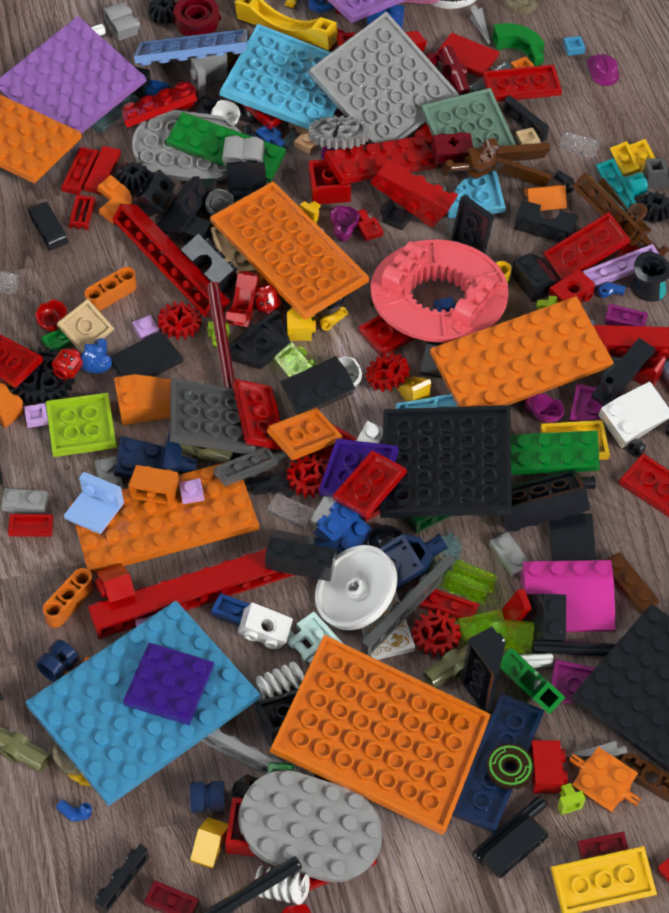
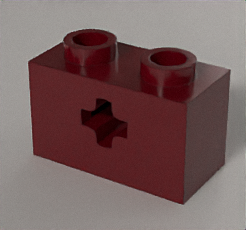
M458 132L456 134L440 133L433 135L431 150L434 165L445 164L447 160H452L454 163H465L464 156H469L468 149L474 148L471 133Z

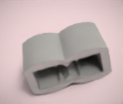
M124 2L103 8L104 19L118 41L138 35L139 21L133 17L131 8L126 6Z
M236 135L225 138L222 156L224 165H227L228 162H263L264 141L258 137L243 139Z

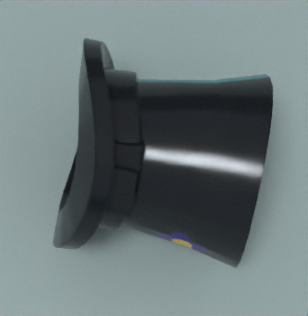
M642 252L634 262L635 277L631 281V290L641 300L656 302L661 300L667 291L666 280L669 279V262L655 252Z

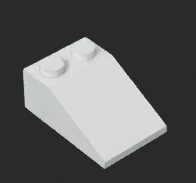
M648 382L602 407L598 416L603 420V423L620 447L624 448L632 440L640 438L669 419V407L651 382Z

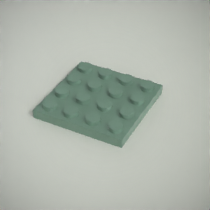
M491 88L421 106L422 114L432 137L440 133L456 134L463 132L471 133L474 148H480L485 140L491 138L497 139L499 146L516 145Z

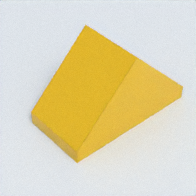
M411 376L405 379V384L399 383L400 388L397 390L406 402L425 399L430 396V379Z
M208 817L198 829L190 861L213 869L226 839L228 824Z

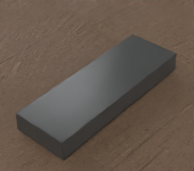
M263 447L255 450V452L214 467L213 473L226 487L278 465L279 460L269 448Z

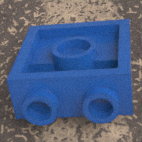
M335 502L328 509L332 513L328 517L323 515L315 523L318 528L313 533L318 538L340 542L338 555L351 547L362 545L373 529L359 517V514Z

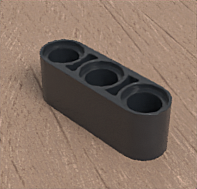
M47 201L28 207L29 216L49 251L68 244L66 233Z
M530 816L490 849L483 857L482 862L500 879L546 840L549 833Z

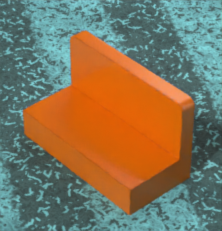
M565 185L524 188V196H528V202L541 205L540 211L567 208Z

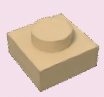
M533 127L516 131L515 138L519 145L540 143V139Z

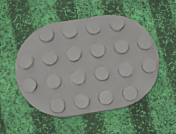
M172 110L141 122L137 127L132 140L134 157L137 163L141 162L147 166L149 174L160 169L172 180L189 181L193 176H199L200 179L215 178L219 182L228 178L226 167L166 145V140L181 112L240 132L229 119L211 114Z
M282 770L262 776L249 787L240 805L238 817L240 831L247 841L250 850L256 856L274 866H278L291 857L296 856L302 864V868L297 872L303 875L307 874L309 877L336 883L346 882L359 876L373 864L381 848L382 828L379 817L372 805L363 796L340 785L303 773Z

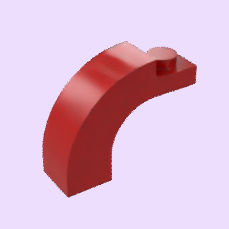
M240 271L238 273L233 303L226 312L225 320H228V324L243 327L250 325L255 309L253 294L257 290L256 287L259 286L260 273Z

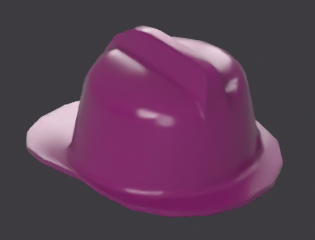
M602 54L593 55L588 59V69L592 79L597 84L610 86L618 81V64L613 57Z

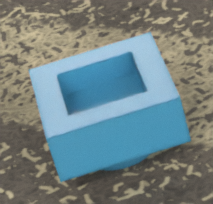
M581 36L563 39L567 56L585 54L586 47Z

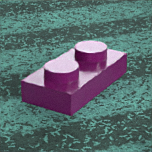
M609 303L604 323L614 326H645L648 313Z

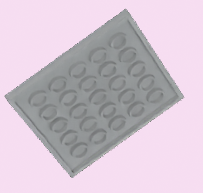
M387 11L307 72L346 117L351 116V119L358 118V121L364 120V123H368V126H370L369 144L407 138L426 123L421 111L422 105L459 96V93Z

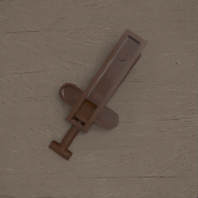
M491 138L485 140L480 148H469V156H464L465 163H454L452 160H447L441 173L447 176L450 171L467 170L471 178L479 179L493 170L538 186H546L552 178V174L512 161L545 158L551 148L549 143L499 146L497 139Z
M584 172L572 186L601 216L608 212L611 213L630 238L631 242L629 244L631 246H638L641 242L645 246L653 244L659 255L663 257L669 251V248L665 245L659 249L646 236L651 232V229L642 221L647 214L645 204L634 203L628 209L605 178L602 177L597 182L587 172Z

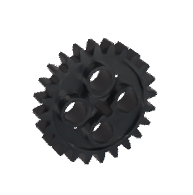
M39 347L38 352L35 353L41 355L44 361L16 388L9 385L13 395H18L21 400L25 398L26 404H29L31 401H33L34 405H37L38 402L46 404V401L61 399V395L67 397V390H73L72 384H75V377L67 380L57 377L53 373L52 362L57 356L58 350L55 349L53 352H50V348L47 347L45 351H42V348Z

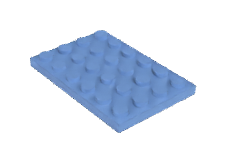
M239 29L140 42L134 55L135 64L140 63L142 66L150 65L152 61L167 63L170 62V59L177 58V61H184L191 56L200 59L207 57V54L222 56L225 55V52L231 51L233 54L243 53V50H247L248 30Z

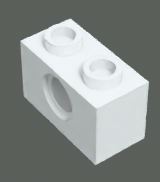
M252 602L244 609L238 634L243 635L249 641L261 642L269 649H279L287 643L293 618ZM261 624L267 627L268 632L263 630Z

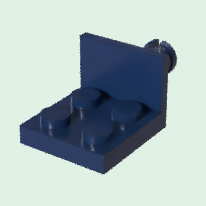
M169 433L163 446L121 436L114 476L131 480L136 465L187 473L196 470L197 464L195 463H197V459L181 455L182 447L179 443L169 442Z
M402 534L379 549L389 556L395 565L397 572L396 589L421 574H429L436 563L434 557L447 550L448 547L440 534L425 543L420 537Z

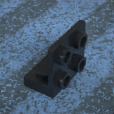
M264 162L227 163L229 193L233 195L234 203L267 185Z

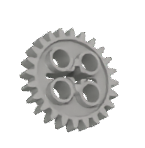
M336 115L333 117L326 116V119L314 120V123H311L309 126V139H311V142H315V145L320 144V147L327 146V149L332 147L335 150L338 148L343 150L345 148L353 149V146L360 147V144L364 145L370 138V126H368V123H364V120L358 121V118L351 119V116L344 118V115L341 117Z

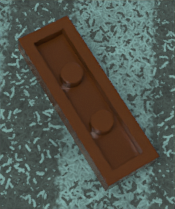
M620 551L605 559L611 560L614 583L640 615L644 613L651 603L654 606L658 605L659 599Z

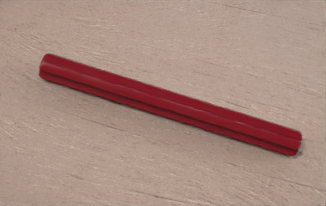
M211 281L208 283L207 288L223 387L233 389L234 373L220 287L217 281Z

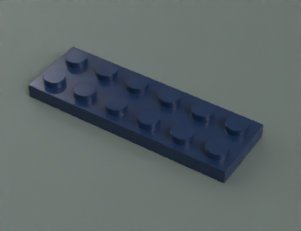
M501 693L452 816L490 832H496L513 789L504 790L496 786L489 779L486 767L487 758L493 749L507 743L516 744L529 752L545 710ZM505 763L503 765L507 771L512 772L516 770V766L513 763Z

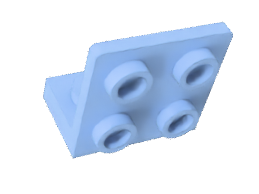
M83 472L79 477L82 492L64 514V518L101 534L124 504L121 487Z

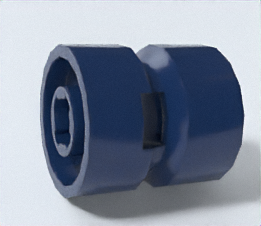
M57 639L49 647V653H44L36 661L35 665L47 679L55 682L65 675L66 669H71L79 660V656L68 643Z
M204 781L191 782V813H203L207 808L211 812H225L224 781H211L209 785H206Z

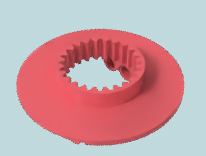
M449 240L409 241L406 246L391 253L378 265L373 274L370 287L372 302L377 312L389 325L408 336L430 342H450L494 326L502 317L508 302V284L499 266L481 251ZM438 278L441 282L446 279L449 284L455 282L456 287L461 286L460 290L465 291V297L457 302L455 309L450 308L449 312L445 309H442L441 312H438L437 309L430 311L429 307L422 308V304H417V300L413 299V295L410 294L412 293V288L415 289L416 284L421 285L422 281L427 283L429 279L436 281Z

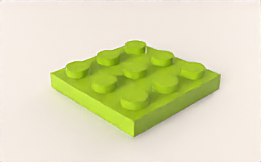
M108 393L46 401L53 457L117 448Z

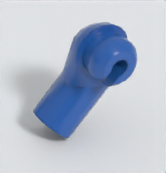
M607 282L598 288L597 294L601 298H606L612 294L624 296L626 286Z
M63 799L56 806V809L72 822L87 820L92 814V806L89 803H83L79 807L73 808Z

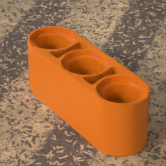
M123 267L89 286L85 290V300L89 299L101 311L129 295L137 288L135 270L131 267Z
M80 568L74 571L45 602L43 614L45 622L49 627L57 628L63 625L93 592V577L88 569Z

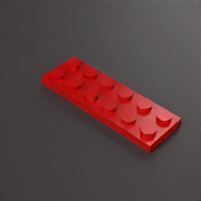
M422 136L360 145V147L354 146L353 149L329 150L324 154V158L340 184L373 179L387 158L410 169V173L435 169L438 166L434 165L432 152Z

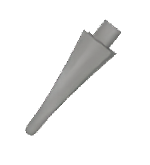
M473 5L470 8L472 12L470 20L478 28L487 44L491 45L483 8L478 9L476 5Z
M613 741L593 748L565 753L566 759L572 758L573 753L581 759H588L596 748L600 747L618 759V756L627 754L626 746H617V742Z

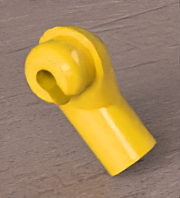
M341 307L334 313L322 317L320 320L321 328L325 331L330 330L332 326L348 315L347 309Z

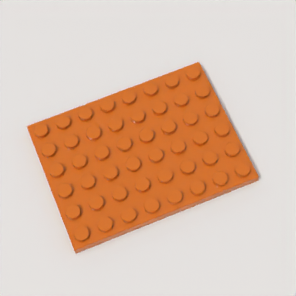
M324 635L269 752L353 791L432 831L444 835L491 714Z

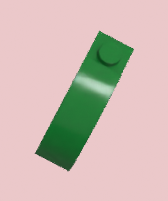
M494 24L492 39L496 50L516 49L525 53L534 66H541L544 63L543 52L545 43L535 31L519 24Z
M512 647L503 654L500 668L550 715L566 697Z

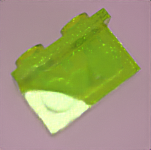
M293 342L274 357L289 377L317 365L313 359L308 360L306 357L308 352L301 345L297 347Z
M488 619V628L493 626L495 631L501 633L504 637L505 649L512 647L517 653H525L526 650L532 651L534 622Z

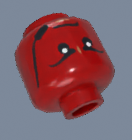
M272 284L256 287L257 290L253 295L258 311L265 312V315H268L281 306L280 294L275 287H272Z
M73 348L61 349L52 362L53 373L63 380L74 378L83 365L80 353Z

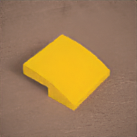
M646 139L631 145L626 141L610 148L620 172L626 177L643 172L645 160L655 158Z

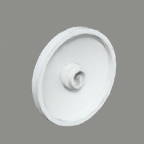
M369 545L351 547L338 554L331 582L318 580L316 586L315 603L321 617L333 627L341 630H355L374 622L387 609L395 594L397 572L393 561L382 550Z

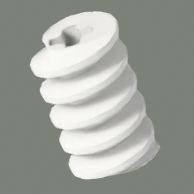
M292 661L289 663V668L283 665L281 666V671L276 668L273 669L272 674L270 672L264 673V678L260 675L257 676L255 687L260 693V700H265L267 696L269 698L274 697V693L281 695L283 694V689L287 693L291 692V686L296 690L299 689V683H302L304 674L300 667Z
M264 865L259 866L255 879L272 870L273 867H269L266 871ZM296 872L293 878L292 875L258 896L271 900L275 898L277 901L284 900L287 903L294 902L296 905H300L305 901L309 892V876L306 874L303 880H301L300 872Z

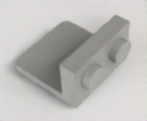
M226 52L222 56L207 54L205 58H191V84L195 87L199 100L202 99V96H206V84L227 78Z

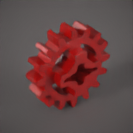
M174 301L172 306L166 304L165 309H160L158 328L162 329V334L168 333V338L176 336V340H179L180 337L187 340V335L194 337V332L199 333L202 325L201 313H197L198 309L196 307L191 308V303L186 306L183 301L180 304Z
M391 352L390 356H387L386 353H383L382 358L376 356V361L369 362L371 367H366L367 373H365L369 386L373 387L375 391L380 388L381 392H384L385 389L391 392L392 387L398 389L400 388L399 383H406L404 378L410 376L408 373L410 368L405 357L402 358L401 354L395 356L394 352Z
M305 455L303 460L298 458L296 463L291 462L290 468L287 469V480L290 484V489H296L295 495L297 496L303 493L304 498L311 495L314 499L316 493L320 495L319 488L323 479L322 474L324 476L328 463L324 464V458L316 460V455H313L312 459Z
M429 610L428 616L421 614L420 620H415L414 627L412 628L413 642L417 643V650L423 648L425 649L424 655L431 652L433 658H435L437 653H440L443 657L445 651L449 652L453 647L457 648L461 633L460 625H455L456 618L449 619V613L446 612L443 616L440 610H437L436 614Z

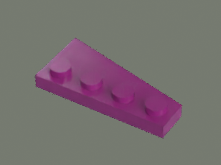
M576 385L569 422L601 420L598 414L604 406L591 398L596 387Z
M555 659L551 684L566 697L561 703H574L571 700V696L593 672L595 667Z

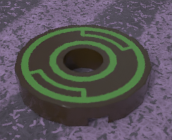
M507 743L499 745L491 751L487 758V774L496 786L504 790L520 789L529 783L533 775L534 762L531 755L524 748L516 744ZM505 763H513L516 766V770L512 772L507 771L503 765Z

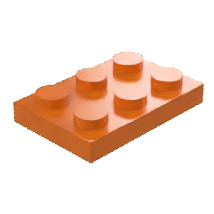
M317 408L270 425L267 429V433L292 461L333 445L336 439L342 438L338 430Z

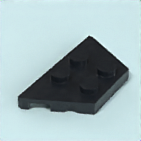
M278 309L229 343L231 361L262 369L291 348V342L286 334V328L281 321Z

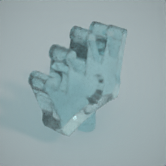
M453 532L442 536L448 547L447 550H444V557L449 554L455 559H460V554L458 553H462V549L458 548L462 546V543H456L459 541V538H452L454 537Z

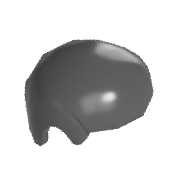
M224 189L210 191L205 199L206 209L211 215L234 204L233 195Z

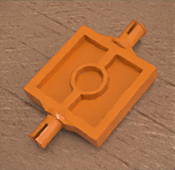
M597 747L592 756L586 761L575 755V753H573L572 758L570 757L568 762L580 768L579 775L573 782L572 787L578 791H583L585 796L610 813H613L617 805L624 799L635 805V807L642 800V798L630 791L631 784L637 777L638 772L600 747Z

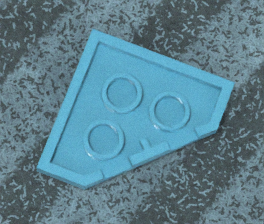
M491 170L490 173L479 179H473L470 176L467 179L465 178L456 188L455 193L459 195L447 212L448 218L456 217L460 197L463 195L475 201L491 214L505 213L506 207L497 172Z

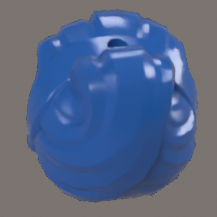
M104 338L96 339L94 341L95 344L84 345L85 350L80 355L83 361L80 370L92 374H100L109 370L112 361L111 357L107 355V341Z

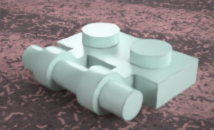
M312 612L298 622L296 628L299 632L295 635L290 630L287 639L290 647L296 649L301 654V659L311 664L324 635L342 643L315 612ZM305 639L312 645L309 649L302 643Z

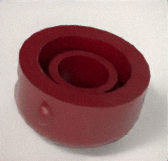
M179 0L172 11L175 26L183 36L214 33L218 28L219 21L222 19L219 14L218 4L214 0Z

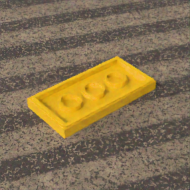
M645 846L550 867L561 913H578L657 895Z

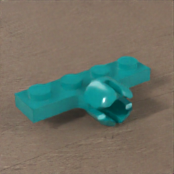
M614 158L596 164V170L600 178L603 177L607 180L628 209L636 203L635 197L648 192V182L642 172L627 177L623 176Z

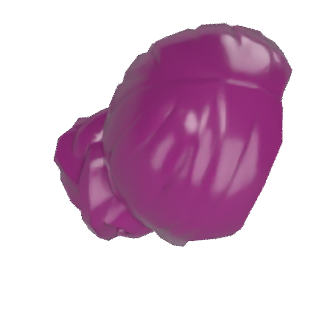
M336 206L330 213L331 224L334 226L333 234L338 240L342 242L347 241L358 223L359 213L351 206Z
M545 393L524 399L525 411L532 412L541 423H556L564 414V406L559 399L555 400Z

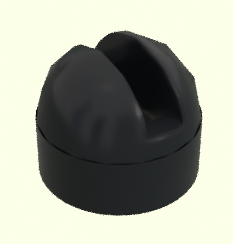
M634 439L627 445V450L633 457H639L646 450V445L643 443V440Z

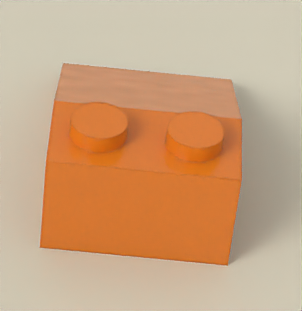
M136 374L114 377L122 425L170 418L171 379Z

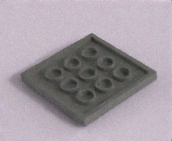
M171 379L169 442L240 454L255 452L254 445L245 444L233 389Z

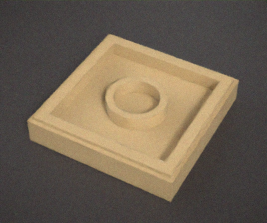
M86 299L57 323L59 329L81 353L85 350V344H95L94 341L96 339L106 338L115 329L89 299Z

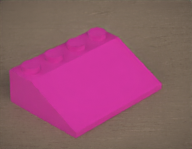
M611 560L523 562L520 578L521 588L525 589L526 594H566V632H612L616 630L614 578Z

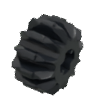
M175 0L151 1L148 13L152 21L158 22L159 25L162 23L167 25L168 22L173 23L174 15L172 11L176 5Z
M134 160L132 163L125 162V165H121L119 171H117V180L134 193L135 190H140L149 175L148 168L141 162L135 163Z
M649 191L647 195L642 197L640 203L645 204L647 207V214L645 216L647 221L653 220L655 223L658 220L662 223L664 219H668L669 197H666L665 193L659 194L658 191L656 193Z

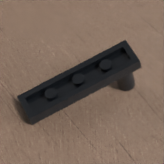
M638 338L611 372L603 378V381L592 393L591 398L602 406L618 398L653 356L656 348Z

